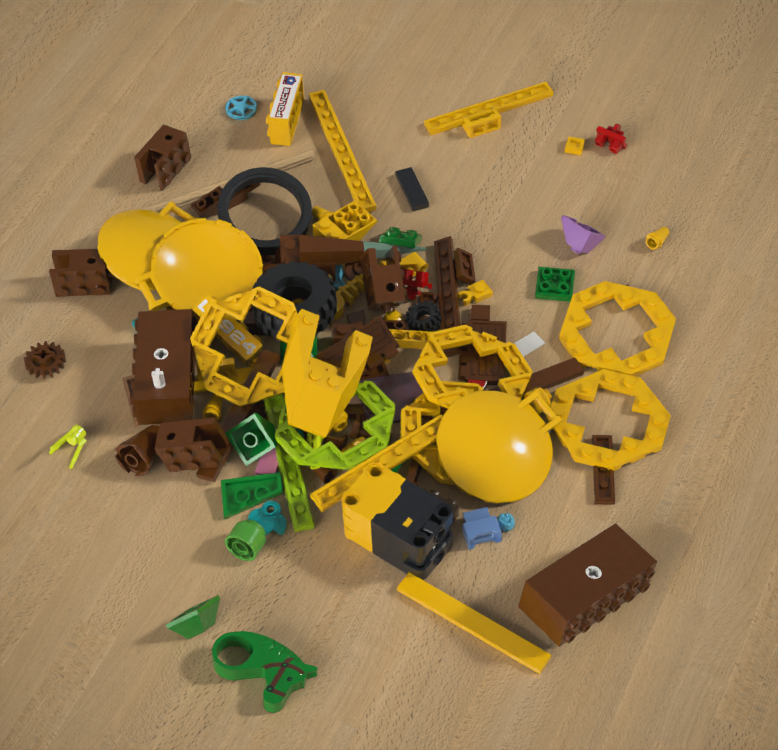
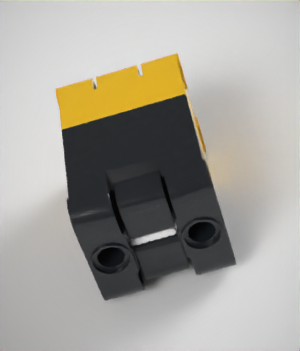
M380 463L368 465L365 471L342 496L345 536L406 574L410 572L418 578L425 580L453 545V532L449 528L453 523L452 506Z

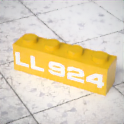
M207 294L192 309L193 316L199 321L207 305L219 302V300L215 296L211 297ZM226 314L215 337L247 366L262 351V340L257 335L250 334L248 327L243 322L239 323L233 317Z

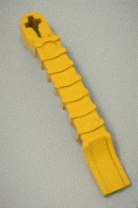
M412 252L406 257L401 258L400 269L414 270L413 277L416 276L417 271L425 272L428 268V264L417 252ZM386 260L384 262L380 261L378 266L386 265ZM363 274L356 275L352 281H347L346 285L339 287L336 292L337 312L334 315L333 321L339 319L344 314L345 303L351 307L359 297L360 292L363 293L365 291Z

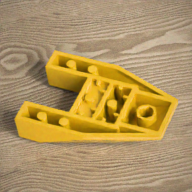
M301 309L293 320L282 364L287 419L289 425L325 438L356 392L370 353L373 337L355 330L346 340L341 367L328 364L310 357L320 316Z

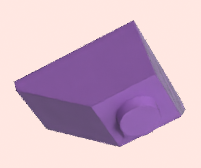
M563 215L561 218L566 243L572 246L571 250L578 254L581 252L589 253L605 238V235L594 228L580 222L576 223L577 220L572 217Z

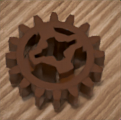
M47 341L44 342V345L38 342L36 348L30 347L31 352L26 351L27 357H24L26 370L29 371L30 375L35 374L36 378L40 375L43 376V379L46 378V375L52 378L54 372L60 373L59 368L64 369V363H66L65 352L61 349L60 345L55 346L54 342L48 345Z

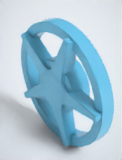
M248 95L230 98L226 104L227 115L235 120L249 119L257 112L256 101ZM247 101H250L253 105L247 104ZM231 104L235 105L233 108L228 110ZM248 109H253L251 113L244 115L248 112ZM236 112L237 114H242V116H236L232 113Z

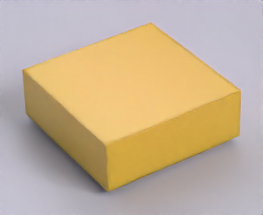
M568 136L565 153L582 155L585 139Z

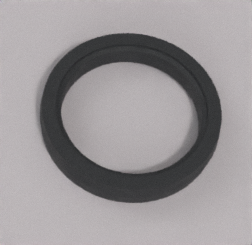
M269 167L252 168L235 175L224 186L218 201V220L231 223L235 227L228 212L229 204L234 195L242 188L251 184L272 183L288 190L296 198L300 206L301 218L297 226L287 235H306L312 219L311 200L302 183L289 173ZM251 238L256 244L260 255H275L280 247L279 238L274 240Z

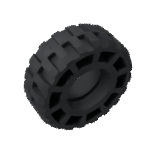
M293 261L287 264H278L274 268L271 267L266 270L264 275L262 274L257 279L252 288H264L287 300L291 298H305L304 302L296 304L295 307L297 313L304 309L320 316L315 336L319 332H323L328 327V324H331L337 312V299L333 280L323 269L320 270L318 266L314 264L309 265L307 262L296 263ZM252 306L257 326L267 335H272L273 338L277 339L276 336L284 320Z

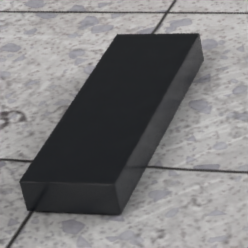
M412 167L395 171V176L412 211L428 208V199Z

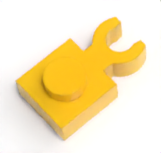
M484 279L469 285L467 291H460L458 293L459 300L466 298L463 299V306L469 305L472 300L479 303L493 296V291Z

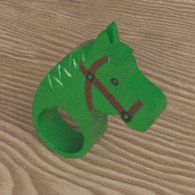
M247 631L228 632L221 635L215 641L212 648L213 667L222 678L227 680L265 679L266 688L263 692V707L271 713L281 711L291 693L304 688L307 679L317 676L316 671L318 668L316 666L304 664L289 648L272 638ZM238 646L245 649L250 654V657L241 665L229 666L222 663L218 655L225 648Z

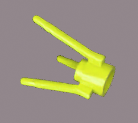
M74 425L67 434L50 447L49 454H53L67 441L71 445L79 444L69 466L72 469L83 445L87 442L84 438L86 431L81 426Z

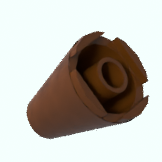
M150 425L119 444L115 449L117 451L115 458L126 472L132 471L136 473L134 476L138 477L144 476L149 472L157 456L155 444L159 426Z

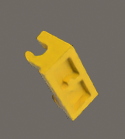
M495 108L491 109L492 114L485 118H479L472 122L467 117L463 118L465 122L462 123V127L469 138L501 129V115Z

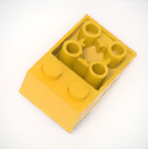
M354 200L313 224V236L360 241L377 223V219Z

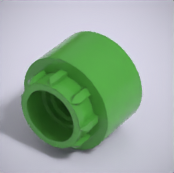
M254 520L240 521L236 523L226 537L225 545L237 558L244 561H252L266 543L265 530Z

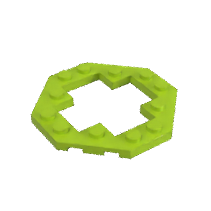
M372 381L359 383L354 396L357 395L376 415L363 422V428L372 437L342 453L331 441L314 450L295 430L297 427L288 424L286 401L284 398V406L281 410L275 440L298 465L350 470L388 447L395 414V404Z

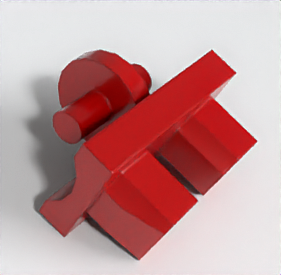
M615 124L614 127L608 126L607 129L598 126L595 144L599 147H604L606 142L611 143L609 150L615 154H618L622 148L626 149V137L623 136L624 132L620 130L621 125Z
M403 269L404 280L402 282L403 285H408L406 288L407 299L414 300L417 295L420 296L421 291L417 287L432 289V284L428 283L429 273L417 271L415 281H413L414 270Z

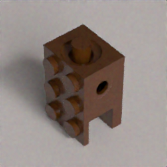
M163 124L136 154L134 159L141 183L147 184L156 173L160 190L163 191L170 185L174 177L191 160L186 132Z
M393 246L385 254L386 265L378 266L375 248H368L360 257L368 311L384 310V313L395 312V308L400 306L405 301V298H407V290L403 287L402 282L404 280V271L400 269L401 253L397 250V246Z
M98 249L52 250L55 269H50L49 273L56 297L111 295L112 278L116 277L107 269V264L103 258H100Z
M215 417L166 422L159 424L155 451L169 472L225 466V462L216 448L228 447L229 439Z

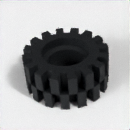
M420 300L417 305L413 303V308L409 307L408 311H406V320L410 330L436 331L437 326L440 327V322H442L437 305L433 304L432 301L428 303L427 300H424V303ZM430 315L427 319L418 321L421 316Z

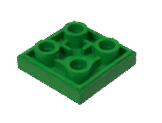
M389 227L380 235L379 242L415 248L421 242L422 235L417 234L415 230L404 232L400 231V228Z
M538 267L535 298L571 302L575 270Z

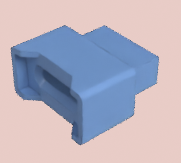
M487 507L463 513L462 533L469 550L474 549L476 544L488 541L499 543L502 541V532L496 516H490Z

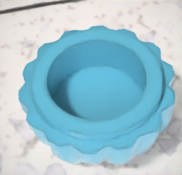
M503 513L497 517L500 529L504 532L510 531L515 527L514 517L510 513Z

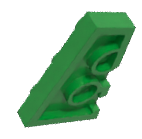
M281 473L221 480L224 519L283 494Z

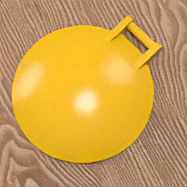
M172 201L161 212L144 209L120 212L110 217L101 227L98 235V253L100 258H103L107 264V269L115 277L127 285L141 290L134 280L138 276L151 272L152 254L156 245L166 232L182 223L169 214L173 212L186 221L199 218L193 217L178 208ZM153 282L147 283L150 290L157 291Z
M199 218L182 222L166 232L153 251L151 272L138 276L134 281L137 286H140L149 303L150 311H158L168 306L176 310L193 309L207 294L211 297L215 296L219 301H222L227 297L251 291L257 279L262 275L263 264L256 244L243 230L240 231L226 221ZM153 282L161 299L157 301L154 299L147 283Z
M536 390L524 400L499 391H478L463 396L449 407L442 417L437 430L436 445H438V457L442 468L449 479L461 491L469 496L473 495L480 498L483 502L499 504L520 501L534 493L541 486L552 464L553 448L549 431L560 424L563 419L557 416L543 400L539 390ZM535 401L551 420L548 424L530 405L532 402Z

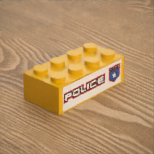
M282 72L281 78L277 80V91L275 90L273 94L274 101L270 103V114L266 116V124L269 125L267 136L270 137L271 144L291 146L304 102L302 74Z

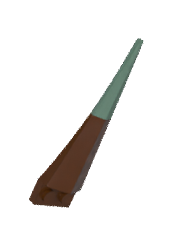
M308 235L279 236L280 263L293 261L296 263L335 262L336 266L361 261V255L368 248H375L377 258L385 257V254L393 246H397V250L401 254L425 251L427 249L425 247L410 248L386 243Z

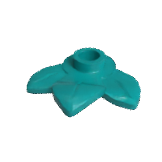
M267 501L261 508L254 509L247 519L258 522L264 528L266 536L272 530L279 535H283L286 530V519L281 514L280 505L275 501ZM273 507L274 511L272 513H268V508Z

